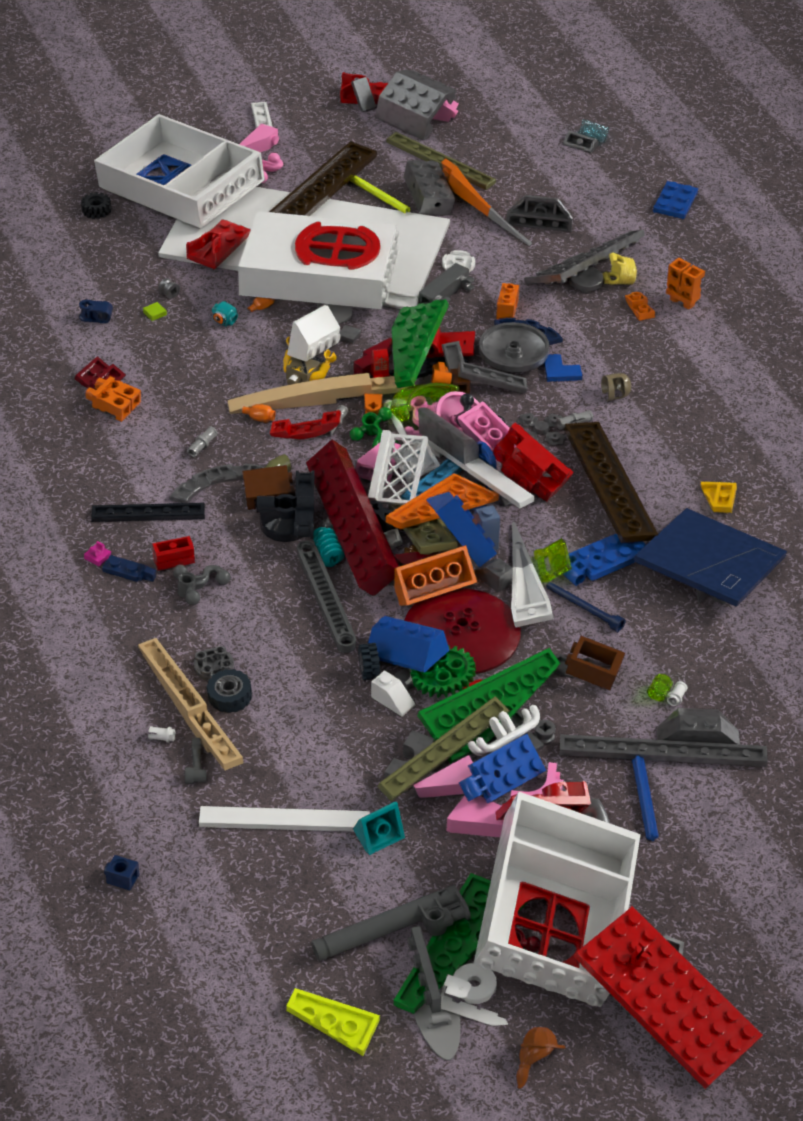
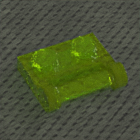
M562 538L543 549H536L533 552L534 558L537 560L538 577L541 583L550 582L572 569L567 545ZM547 557L551 568L548 572L544 560Z

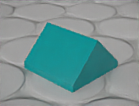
M396 801L360 818L353 827L360 843L369 855L405 838L400 811Z

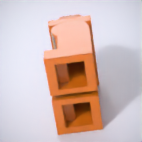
M677 258L669 264L666 294L670 295V300L673 302H683V306L686 309L694 307L695 302L701 297L700 285L701 279L705 276V271L694 265L691 266V263L681 258Z
M111 376L107 380L99 377L95 382L97 390L90 387L86 390V399L92 401V408L103 412L106 411L116 416V420L121 422L141 402L140 389L115 380Z

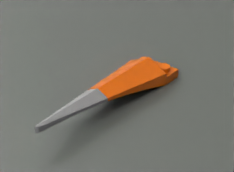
M446 158L441 162L442 171L451 191L528 246L532 244L531 241L506 222L479 195L456 165Z

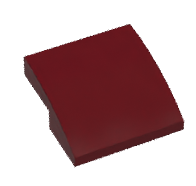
M97 356L76 374L74 379L86 388L90 387L97 390L95 382L99 377L107 380L111 376L115 380L121 381L126 374L114 364L109 366Z

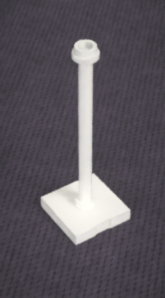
M389 399L385 400L382 407H388L392 411L391 419L398 433L407 435L395 411V402ZM416 441L411 447L416 451L422 446V442ZM428 443L420 477L440 466ZM408 447L400 454L403 458H406L413 452ZM398 455L394 457L396 463L402 461ZM415 456L407 463L412 468L418 463V459ZM405 464L399 468L402 474L409 470ZM411 473L405 477L407 483L413 481L415 476Z

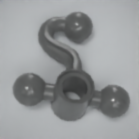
M177 565L173 569V576L178 579L177 592L179 596L185 597L189 605L199 603L200 594L196 590L206 585L210 573H217L216 581L220 585H226L230 582V573L217 565L206 566L202 571V575H194L188 572L184 565Z

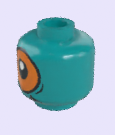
M222 301L219 304L216 303L212 308L213 320L222 326H232L238 318L237 309L226 301Z

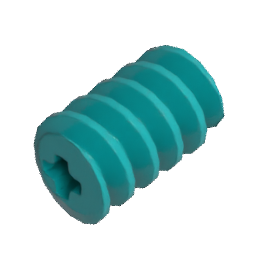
M325 527L315 529L312 540L318 549L325 567L335 566L344 559L345 554L334 529Z

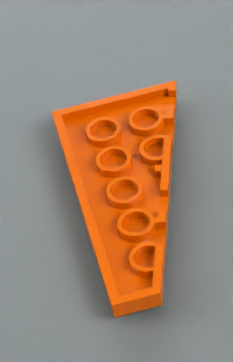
M453 473L386 515V523L393 525L395 528L404 529L440 518L427 499L443 493L450 492L453 497L458 495L464 503L461 506L464 511L499 500V494Z

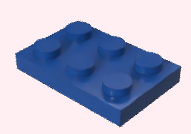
M667 181L653 207V212L685 219L698 193V188Z

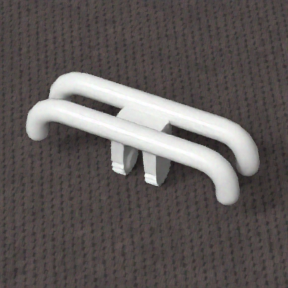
M531 705L530 712L528 709L521 711L524 721L523 724L516 728L509 715L504 711L498 714L499 720L492 717L489 719V724L497 740L486 744L483 738L479 737L476 739V743L469 741L468 748L477 756H485L522 736L538 725L540 713L537 706Z

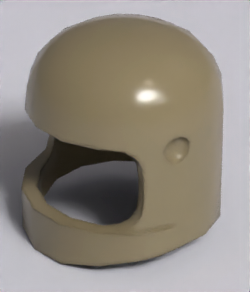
M615 373L602 376L601 388L603 394L608 392L607 401L625 398L630 394L631 381L626 374ZM615 390L621 391L622 397L614 398Z

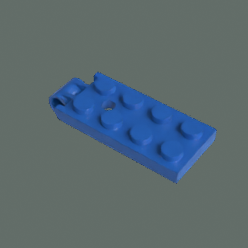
M617 533L569 553L567 558L570 563L563 567L562 574L575 586L582 583L586 576L592 581L635 563V555L646 544L643 541L621 543Z
M525 734L468 765L472 776L458 783L468 801L483 794L486 802L489 803L545 772L546 769L528 734Z

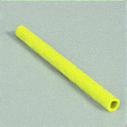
M354 176L350 180V182L403 213L410 212V207L360 177Z

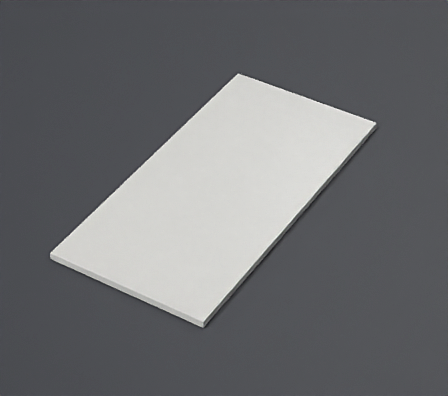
M255 187L203 228L177 219L158 255L161 258L199 264L187 259V242H191L201 237L202 234L211 231L222 219L251 229L257 211L269 212L291 192ZM333 199L327 200L311 215L313 217L396 224V231H399V240L397 242L399 251L398 256H396V265H394L389 289L419 295V292L424 288L450 225V219L411 212L403 213L399 210ZM247 239L218 268L238 271ZM309 248L314 254L323 258H331L333 250ZM340 251L338 259H351L363 253Z

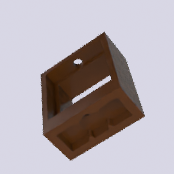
M580 636L578 643H573L570 653L566 658L565 664L568 665L566 674L611 691L625 652ZM580 653L608 664L611 668L608 670L577 657Z

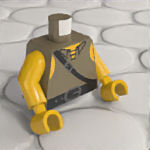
M290 336L286 339L288 347L290 342ZM327 349L324 352L326 360L315 356L308 361H303L287 355L288 350H286L283 369L286 373L287 384L292 385L324 379L330 368L329 364L336 361V354L333 352L330 356L331 352Z

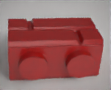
M190 536L152 543L153 559L157 571L174 568L177 565L195 563L194 546Z

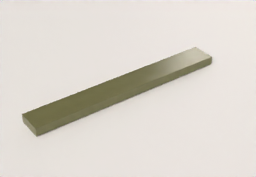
M398 132L386 138L387 143L424 161L438 162L441 169H443L441 162L446 158L459 168L468 182L487 190L496 183L495 178Z
M496 696L381 781L377 787L392 802L465 747L469 741H473L490 728L489 719L495 717L499 720L498 714L502 711L508 714L509 710Z

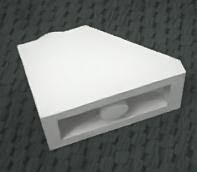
M385 670L371 682V697L403 717L415 706V702L402 682Z

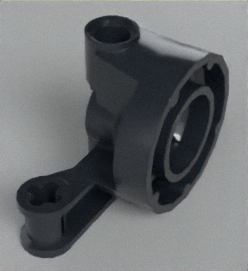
M296 470V497L290 494H282L276 497L257 496V513H259L261 531L268 538L280 542L297 541L303 537L313 539L315 471L299 472V470Z

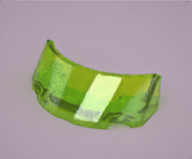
M446 383L408 386L402 388L394 395L390 410L401 422L409 419L411 408L409 404L414 397H430L434 402H438L445 394L458 392L459 387Z

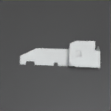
M451 975L447 976L441 992V1009L491 1026L508 1025L506 1019L498 1017V1013L483 1008L479 1010L477 1006L462 1001L456 1003L452 1001V998L444 996L445 992L459 998H466L472 985L467 980Z

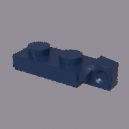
M113 555L109 556L102 567V571L136 582L143 579L153 582L156 578L155 569Z

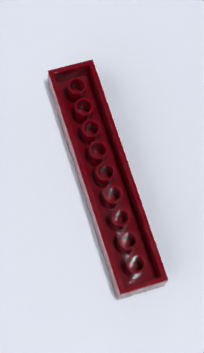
M331 439L306 462L309 472L315 471V486L359 588L375 596L394 580L395 568L399 567L347 449Z

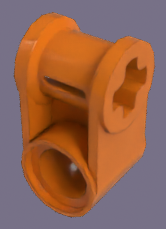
M365 394V414L373 412L378 415V411L382 408L383 394Z

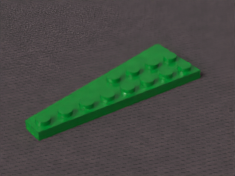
M470 873L459 892L469 908L471 919L466 920L463 918L453 922V925L447 927V931L444 934L432 936L426 946L438 989L444 985L448 975L453 976L458 968L465 965L476 954L491 880ZM526 902L524 905H522L521 908L518 910V912H519L520 910H522V909L527 905L528 902ZM413 967L393 1000V1006L412 1014L425 1004L423 995L425 988L419 984L418 973L420 971L419 968L415 969V967Z

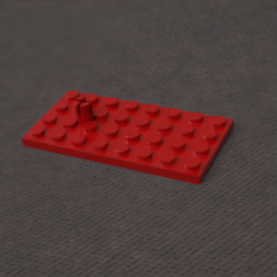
M633 906L579 949L573 956L705 1090L763 1036Z

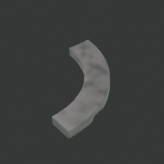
M232 464L201 471L193 475L192 479L181 483L171 494L170 500L189 503L196 494L209 486L225 481L243 480L242 471L260 469L265 466L255 464L232 466Z

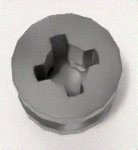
M165 278L160 282L158 291L166 295L167 298L172 299L179 294L180 286L175 282L173 283L171 279Z
M540 720L535 727L534 736L544 745L551 744L555 738V725L549 720Z

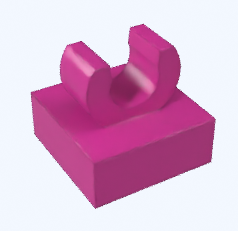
M97 541L84 554V559L100 566L109 558L111 551L107 550L103 543Z

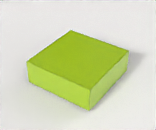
M156 302L144 307L143 313L154 321L166 316L167 310Z

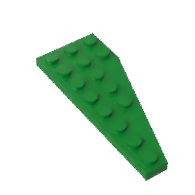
M550 648L545 649L419 711L417 716L435 741L495 696L509 710L508 715L511 719L559 667L560 662ZM490 727L473 741L476 743V739L481 737L488 744L495 734ZM468 744L447 759L450 764L472 754Z

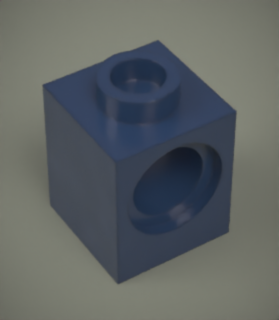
M114 855L111 862H108L104 869L107 884L131 891L140 875L138 862Z

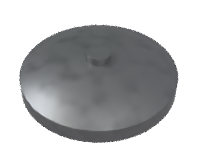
M515 322L502 323L489 328L482 334L479 341V353L487 364L496 369L507 372H525L539 367L546 361L549 355V341L543 332L531 325Z

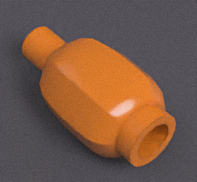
M255 297L252 305L247 309L251 312L266 309L274 304L275 299Z
M255 404L251 407L243 406L242 413L248 414L253 420L268 423L275 419L276 411L272 410L268 405Z

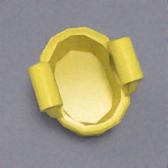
M610 253L609 258L612 267L611 272L602 273L604 284H634L637 275L634 259ZM610 276H614V277H616L617 279H616V280H611V279H610Z

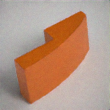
M632 292L629 295H625L628 306L639 321L655 318V311L648 305V298L641 292Z

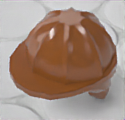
M546 1027L532 1028L525 1035L523 1043L520 1044V1064L516 1074L517 1088L521 1089L527 1083L529 1069L533 1063L548 1056L553 1050L566 1049L565 1045H558L556 1036Z

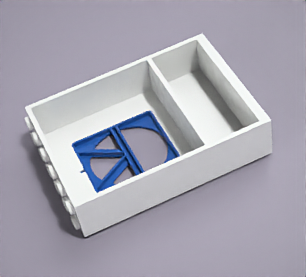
M160 114L94 160L99 187L199 228H203L265 180L261 152ZM167 166H179V167L176 168L175 170H173L172 172H170V170L168 169ZM157 168H161L165 176H146Z

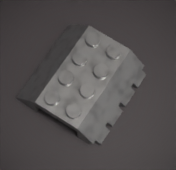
M405 69L398 71L379 96L375 118L422 140H426L433 130L430 123L446 100L448 104H452L456 98V89L445 86V84L436 80L433 81L432 78L421 75V73L414 70Z

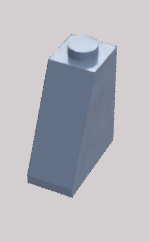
M493 505L475 509L472 521L475 525L477 523L481 525L485 531L483 536L485 538L490 537L496 545L493 549L498 550L500 516Z

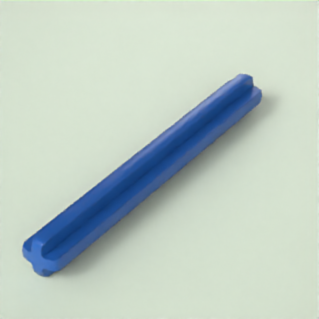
M636 756V758L632 759L645 835L647 840L655 841L659 835L645 761L643 757Z

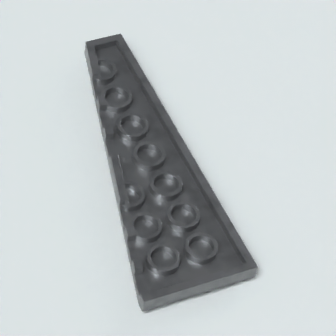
M644 230L629 231L616 237L614 240L602 243V246L590 248V252L585 254L579 253L563 260L559 264L550 266L547 270L538 271L536 276L525 277V284L545 283V285H548L555 281L563 283L567 281L566 278L578 275L577 272L587 270L588 266L597 265L599 260L608 259L610 253L617 254L619 249L628 248L629 244L639 242V239L645 236Z

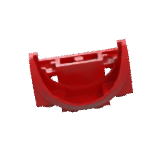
M516 422L493 450L495 459L501 462V471L506 477L529 493L537 494L538 497L546 502L566 484L574 473ZM548 473L549 475H551V477H546L544 475Z

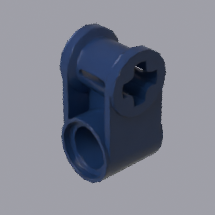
M82 300L79 303V308L81 309L79 318L83 322L108 323L111 319L113 306L107 301Z

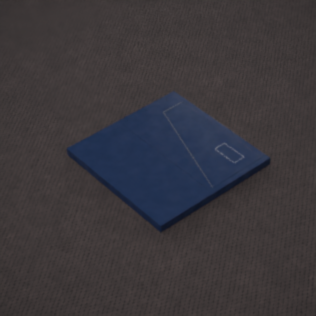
M686 508L658 536H655L635 555L634 561L737 607L786 557L787 551Z

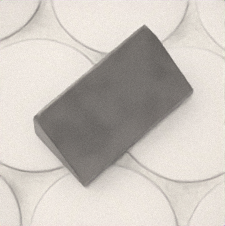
M569 130L563 144L592 153L599 145V142L596 138Z

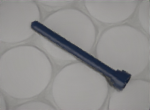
M552 582L546 584V588L606 621L610 629L618 633L625 626L626 620L619 615L611 616Z

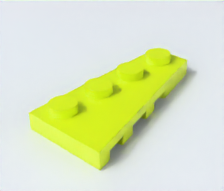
M296 988L286 1005L289 1013L364 1056L380 1021V1015Z

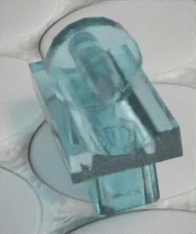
M583 119L578 133L596 138L598 141L605 143L609 127Z

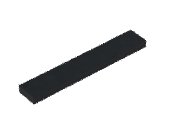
M205 503L92 505L91 522L205 519Z

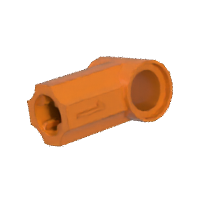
M438 362L432 368L431 386L449 389L452 373L448 372V367L445 366V363Z

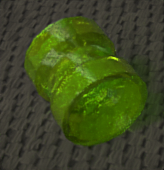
M665 674L655 675L647 689V695L653 700L664 701L667 692L673 686L671 678Z

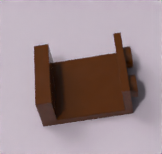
M287 465L242 471L248 510L255 509L254 500L257 499V496L276 497L282 494L295 496L294 485L290 486V483H293L292 472H288Z

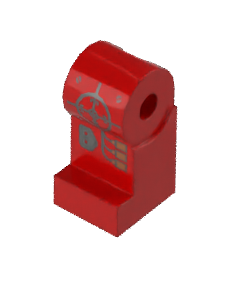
M387 349L372 350V378L389 377Z

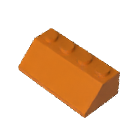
M466 545L395 568L394 589L400 606L410 605L477 583Z

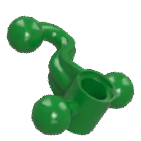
M382 407L378 411V415L373 412L364 414L362 417L363 425L360 428H352L349 433L350 438L354 441H359L363 438L364 433L367 435H377L372 444V448L380 443L383 432L379 427V422L390 420L392 411L388 407Z

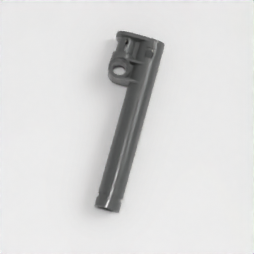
M451 885L322 936V938L312 940L311 945L320 962L327 959V957H333L421 921L430 935L440 936L447 931V927L453 925V922L463 918L470 920L471 915L460 892L455 885Z

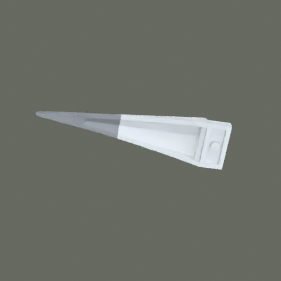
M513 522L511 610L515 627L552 620L554 618L550 600L529 557L516 523Z

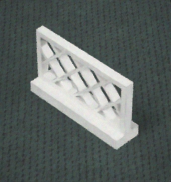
M383 430L368 494L370 501H378L381 504L404 505L416 497L428 443L427 436L392 434L389 430ZM395 440H403L406 443L399 449H396L394 446ZM416 441L422 442V446L416 451L411 447ZM409 447L413 453L403 458L400 453ZM398 455L402 461L392 466L391 459ZM416 456L418 463L411 468L407 462ZM405 464L409 470L400 476L396 470ZM395 472L398 478L389 483L387 476ZM412 473L415 476L414 481L407 485L403 479ZM402 481L405 487L396 493L393 486ZM389 489L393 491V496L383 498L384 492ZM409 490L411 493L410 500H402L399 496Z

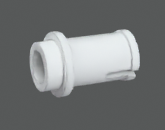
M679 681L675 684L672 692L667 694V702L671 706L681 704L682 697L688 689L687 685Z
M150 726L149 732L157 733L148 734L150 740H163L166 743L174 742L175 729H172V727L158 728Z

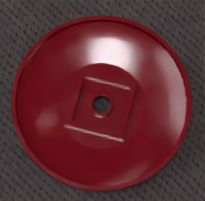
M459 588L416 602L404 619V621L444 630L450 649L457 646L459 651L463 648L465 653L469 652L470 657H473L476 674L488 672L504 664L515 653L520 642L521 628L515 627L511 608L499 598L474 589Z

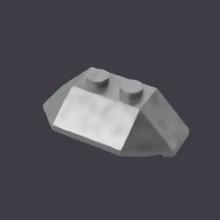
M525 195L507 210L506 222L513 226L571 232L573 217L558 198Z
M677 708L657 727V740L740 744L739 730L718 709Z

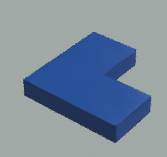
M561 354L548 355L544 362L547 382L582 380L580 365H563Z

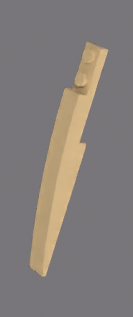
M369 373L346 375L277 387L228 400L230 414L242 413L243 406L251 407L255 404L268 405L272 410L334 404L336 399L359 397L365 396V394L407 392V387L397 388L394 376L370 378Z
M154 638L138 644L147 663L196 738H200L201 745L207 753L211 752L224 771L243 764L242 755L208 712L205 701L158 639Z

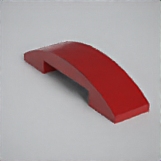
M341 411L323 413L322 419L291 424L290 419L273 421L270 435L272 437L308 439L323 435L339 425Z

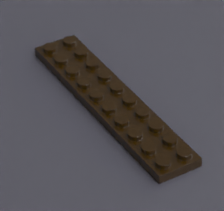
M350 141L269 212L311 216L377 157V151Z
M600 422L565 424L564 431L621 543L651 541L655 536H658L649 515Z

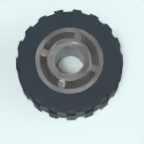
M226 669L217 672L208 680L206 687L208 700L214 709L227 713L243 710L245 706H248L250 700H252L251 681L242 671Z

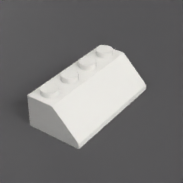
M324 305L293 322L287 355L308 361L339 342L341 336L339 334L340 326L328 306Z

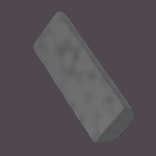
M425 407L418 409L419 433L421 435L427 436L431 442L464 465L479 458V446L474 439Z

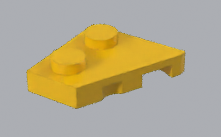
M701 482V489L712 511L732 513L737 484Z

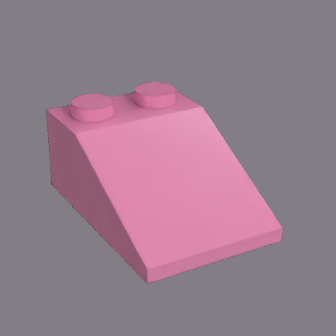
M484 402L479 403L457 418L465 434L476 442H485L492 452L496 444L506 436L510 429Z

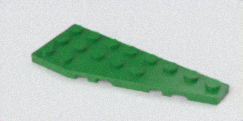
M446 299L435 300L426 304L420 303L412 307L406 306L400 309L391 328L394 377L397 388L414 385L449 306Z

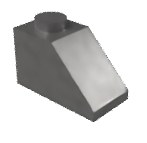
M500 558L487 561L481 567L474 569L475 576L498 593L512 584L513 567Z

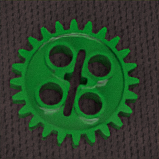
M455 646L453 649L449 647V651L425 673L413 669L410 672L413 685L416 686L417 691L422 690L423 695L428 692L429 697L437 694V698L444 694L447 698L448 693L454 695L456 694L455 691H462V687H469V682H473V677L476 676V666L469 652L465 653L463 648L458 651L457 646Z

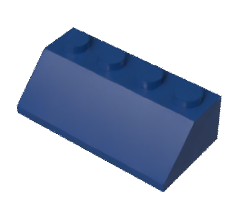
M450 492L427 499L428 503L462 546H467L469 556L478 567H481L497 554L493 549L496 545L490 537L485 538L483 536V533H485L484 529L479 523L474 524L472 521L474 516L468 509L464 511L461 507L464 503L458 495L453 497Z
M388 616L382 617L372 626L368 643H376L379 661L424 673L449 651L444 630Z

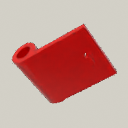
M439 326L426 357H444L442 344L456 341L460 343L463 356H474L475 331L441 332Z

